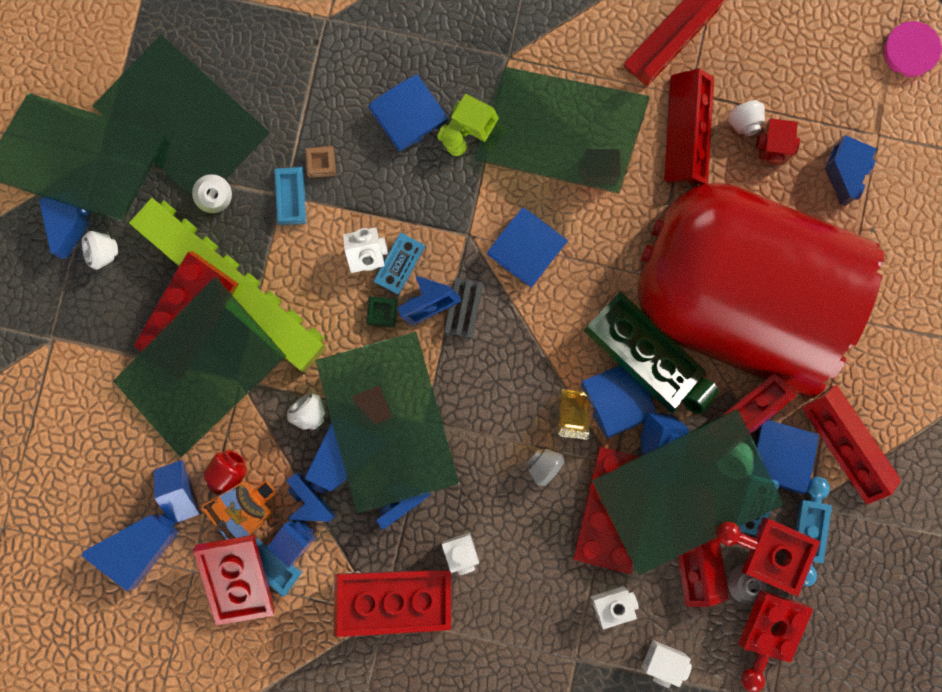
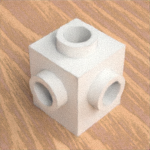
M377 227L371 229L362 228L356 232L343 234L345 253L351 273L364 270L371 271L385 266L383 255L388 254L384 237L379 238Z

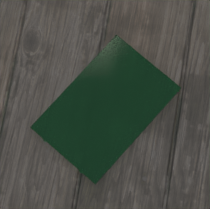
M162 35L92 105L191 196L194 184L205 175H218L226 180L270 133Z
M505 67L492 105L499 119L486 141L481 140L475 160L620 194L650 97Z
M28 93L0 140V183L123 222L158 156L166 136L165 134Z
M216 277L197 294L113 382L181 458L257 386L286 355Z
M417 332L393 337L392 339L346 352H338L335 355L315 360L356 513L373 508H381L387 504L432 491L437 492L439 489L459 484Z
M738 409L592 480L601 498V503L605 506L627 550V555L631 558L639 575L716 538L717 528L724 522H733L739 527L784 505Z

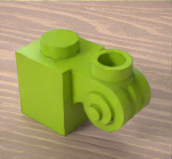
M465 93L462 100L458 101L452 110L450 124H445L441 127L438 133V140L443 142V145L451 155L460 156L467 149V143L464 138L467 135H472L485 142L499 117L493 107Z

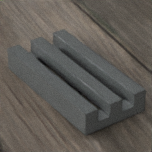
M456 277L453 290L459 294L460 285L465 286L457 329H452L455 304L449 307L444 333L472 339L483 282H474ZM471 288H476L468 332L462 331Z

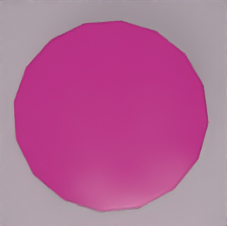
M917 21L904 22L895 27L887 36L883 46L884 59L890 69L894 72H900L904 74L903 76L909 78L922 76L929 72L939 61L942 52L941 41L935 30L927 24Z

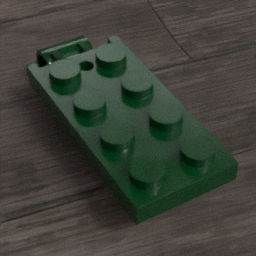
M621 291L583 330L671 413H674L678 405L683 402L690 412L700 415L719 394V389L715 383L703 378L706 375V370L673 339L662 332Z

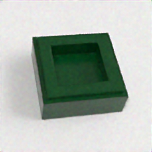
M369 296L366 325L395 328L398 299Z

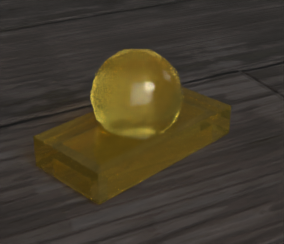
M561 389L558 436L588 439L590 402L584 392Z

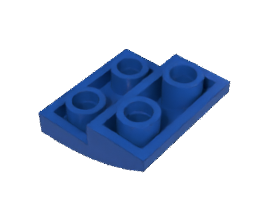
M418 74L388 90L368 106L399 152L421 141L425 134L445 125L449 119Z
M523 207L494 242L487 255L532 288L568 240Z
M620 365L581 382L580 387L594 409L593 417L607 439L644 423L647 412L657 413L649 392Z
M767 420L758 427L756 447L752 451L753 470L751 475L777 480L779 488L805 494L812 474L819 434Z

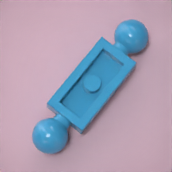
M816 476L810 479L806 491L810 496V501L799 500L795 530L820 541L813 562L824 564L832 505L822 504V499L827 497L830 492V485L826 479ZM813 562L803 587L811 586L817 580V572L813 567Z

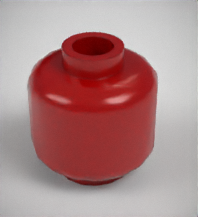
M231 450L216 453L203 472L207 488L211 492L220 495L240 484L247 474L245 459Z

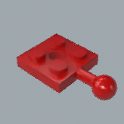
M766 517L763 518L755 539L741 533L740 528L733 522L720 524L716 532L717 538L722 544L732 546L737 543L750 549L741 572L797 597L799 596L820 541ZM780 549H785L787 558L784 563L778 565L775 561V555Z
M763 590L759 591L738 642V645L743 649L758 653L752 668L746 669L741 676V683L747 691L759 692L764 688L765 677L763 672L770 657L792 662L813 608L807 604ZM780 621L779 628L771 632L773 624Z

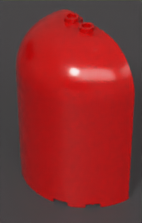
M726 183L703 184L680 195L669 206L662 220H656L651 235L656 236L652 246L646 245L640 259L644 261V265L638 281V300L642 312L678 345L763 380L768 379L775 373L795 393L811 399L826 389L825 381L830 377L836 378L846 364V357H843V355L852 345H857L865 329L883 275L877 273V270L884 263V250L879 249L881 244L738 186Z

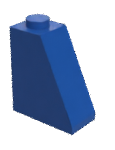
M335 415L305 477L306 480L311 482L309 487L324 494L327 490H336L387 447L390 440Z
M150 515L88 548L81 556L124 590L129 591L137 588L180 531L173 527L175 523L168 519L166 515Z

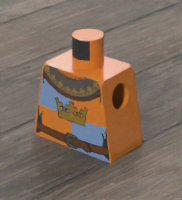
M267 480L255 489L248 482H242L200 508L226 540L255 535L272 515L273 512L266 502L277 491Z

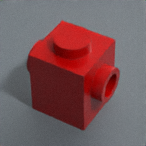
M770 118L762 126V132H759L757 136L756 149H759L758 159L767 160L769 164L781 165L784 162L786 163L794 154H797L800 146V138L797 137L798 122Z

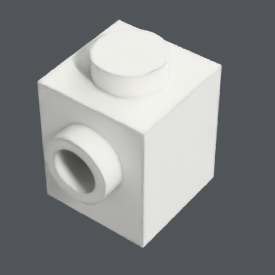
M470 532L442 542L451 573L458 571L459 575H463L475 570L474 565L479 564V558Z
M624 586L591 596L598 622L602 629L637 619L634 610L639 609L635 594L634 592L629 593L628 589Z
M652 640L642 668L647 674L654 676V682L670 688L671 684L680 687L682 681L688 679L692 665L689 663L691 659L685 653Z

